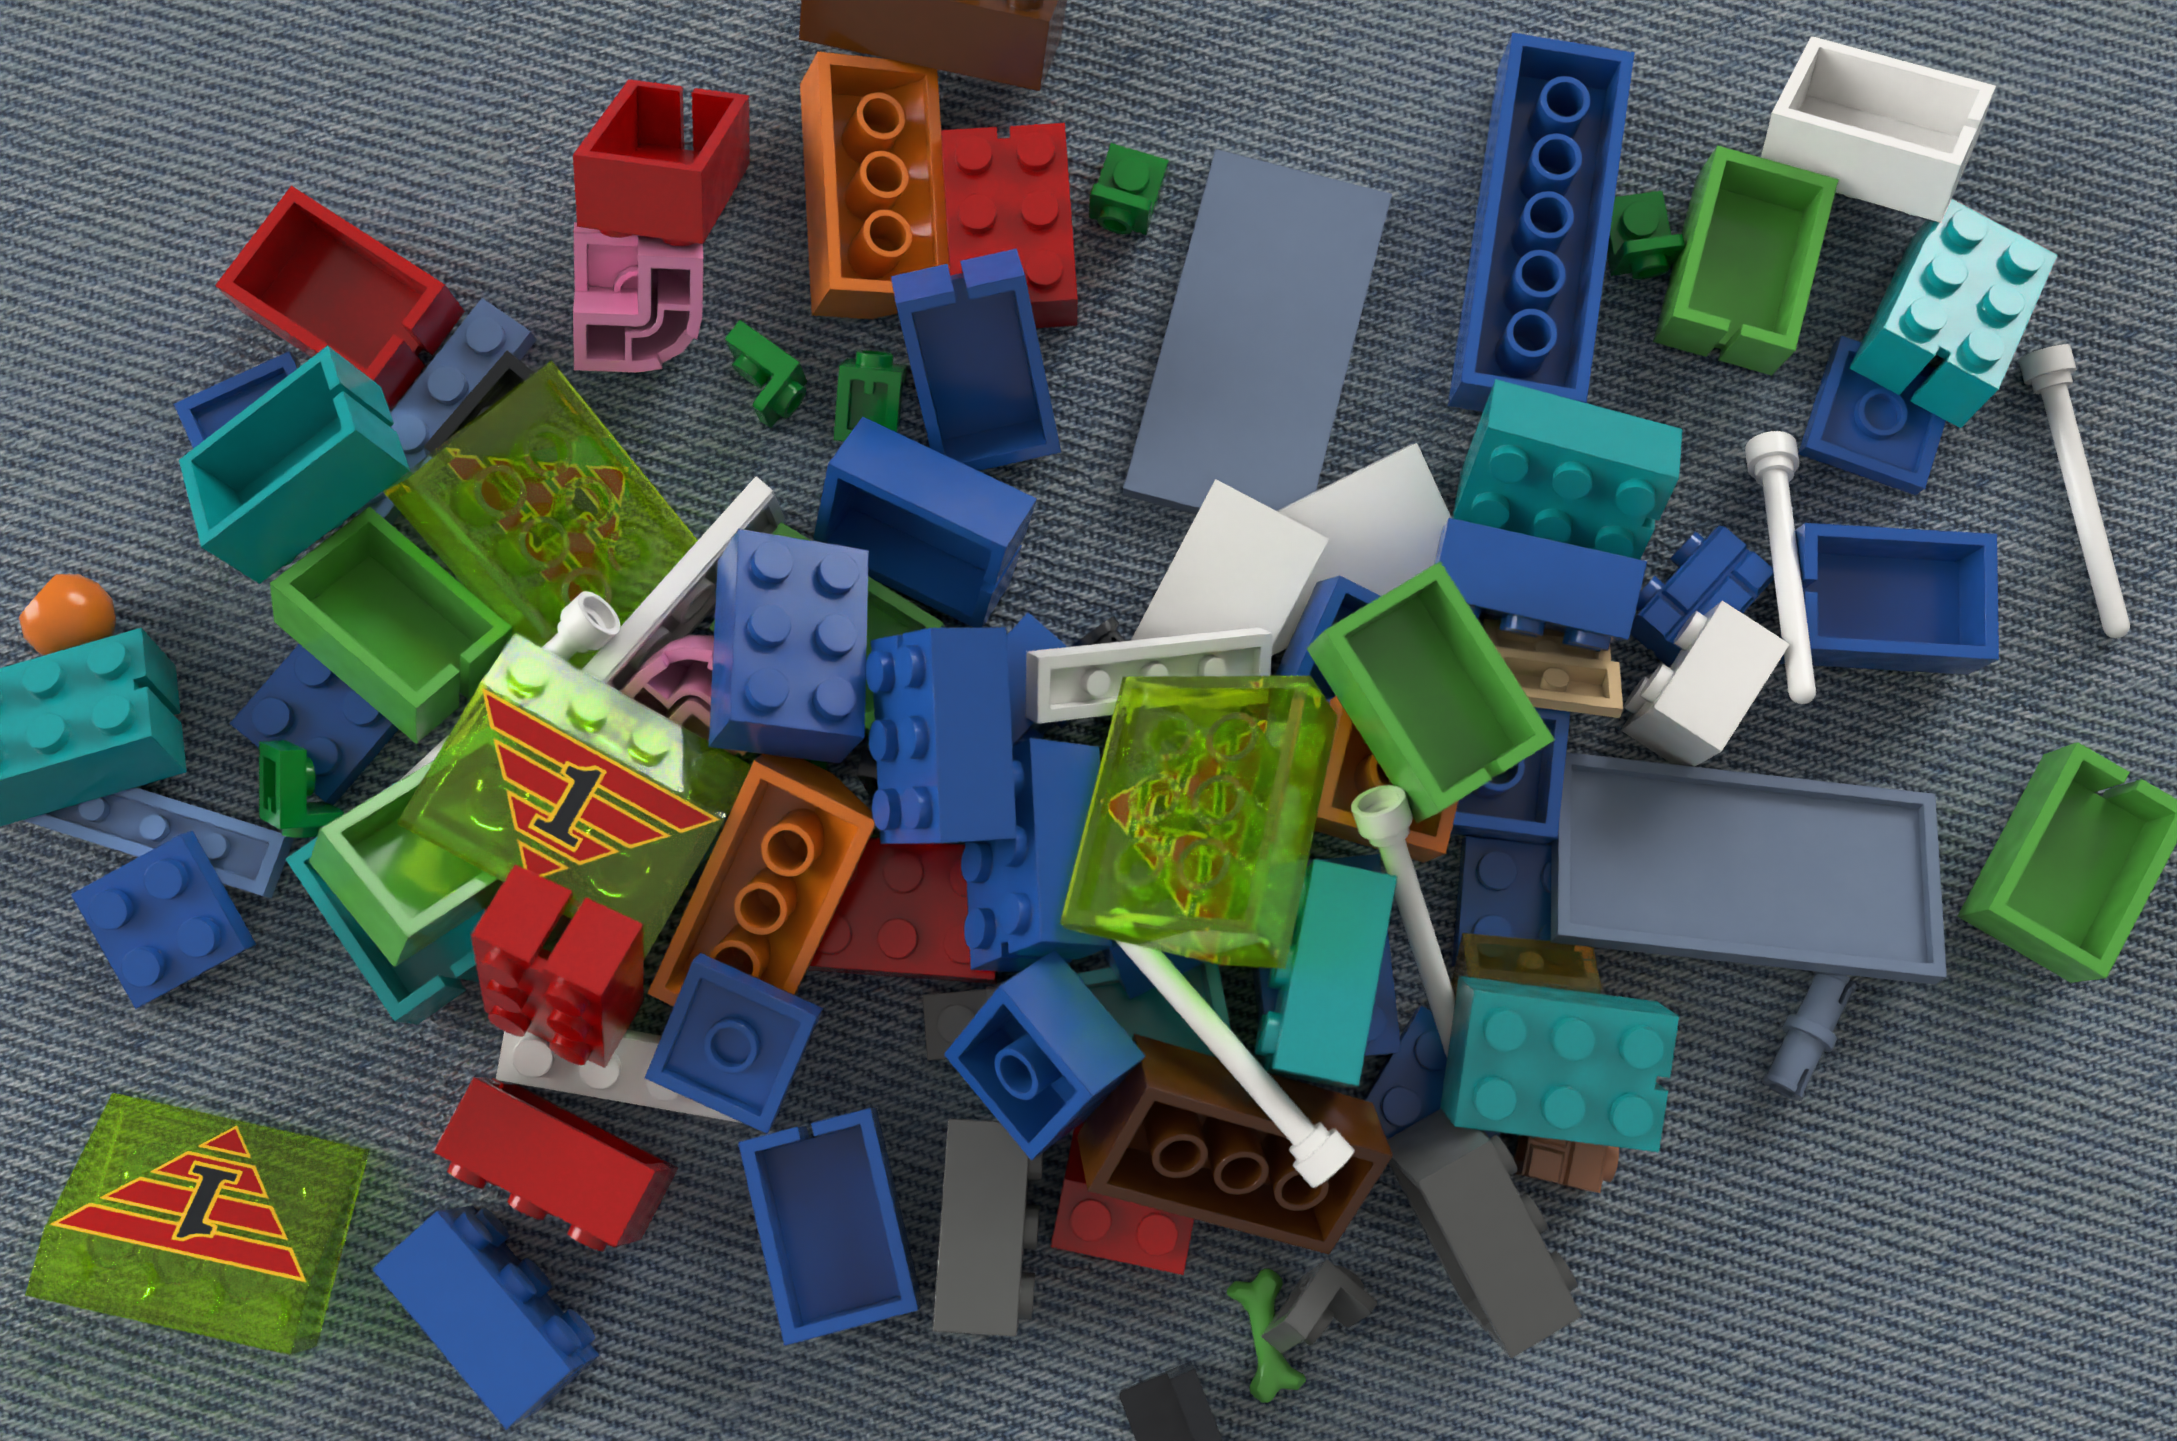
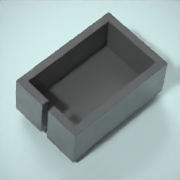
M1439 1109L1387 1139L1393 1155L1389 1165L1466 1311L1486 1332L1488 1331L1490 1337L1511 1359L1582 1317L1570 1294L1571 1291L1578 1288L1577 1281L1562 1256L1557 1251L1550 1254L1540 1236L1541 1233L1548 1230L1546 1221L1535 1202L1527 1193L1519 1196L1510 1178L1512 1174L1518 1171L1516 1163L1505 1144L1497 1135L1489 1138L1485 1130L1455 1127L1443 1110Z
M948 1119L933 1331L1016 1337L1019 1319L1032 1320L1035 1273L1022 1271L1024 1249H1037L1040 1205L1027 1204L1029 1179L1041 1180L1043 1153L1031 1161L999 1121Z

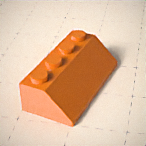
M817 51L800 84L812 316L875 319L896 314L898 311L891 276L948 264L950 272L938 71L934 68L892 59Z
M762 754L755 759L647 994L674 1007L692 961L699 953H702L796 995L876 825L873 820L872 811L834 774L804 759Z

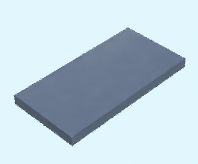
M1215 149L1125 479L1123 496L1197 515L1215 479L1276 511L1316 492L1392 196L1391 193Z
M1566 752L1558 838L1552 841L1551 943L1936 985L1947 978L1936 796L1933 793Z

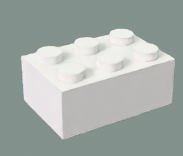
M1811 36L1772 111L1761 158L1839 179L1836 193L1847 197L1857 198L1902 211L1912 216H1919L1941 223L1957 188L1959 179H1961L1976 145L1996 86Z

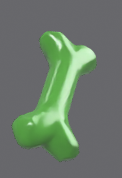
M1269 1268L1260 1270L1252 1282L1234 1281L1227 1289V1295L1240 1302L1249 1314L1258 1360L1257 1371L1249 1386V1390L1256 1399L1263 1403L1272 1401L1280 1389L1298 1390L1306 1381L1305 1375L1292 1368L1283 1353L1281 1354L1261 1337L1275 1317V1299L1283 1285L1282 1278Z

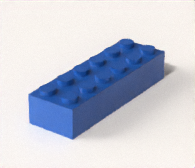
M1512 32L1497 70L1448 406L1483 412L1495 379L1587 403L1635 52Z

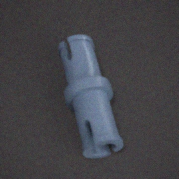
M1814 972L1815 976L1796 1015H1788L1782 1026L1786 1036L1767 1074L1762 1079V1083L1770 1086L1769 1088L1774 1092L1792 1100L1801 1101L1803 1099L1804 1091L1823 1052L1832 1051L1837 1041L1833 1031L1851 994L1857 988V984L1854 981H1849L1850 978L1846 975Z

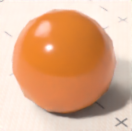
M56 574L19 616L23 637L39 654L48 655L113 636L116 614L112 598L99 583L79 574Z

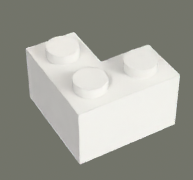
M1721 601L1705 615L1695 611L1689 617L1674 640V644L1682 648L1671 667L1669 668L1662 663L1650 678L1644 676L1634 688L1623 707L1631 712V715L1621 731L1671 764L1695 767L1722 752L1790 645L1724 601Z

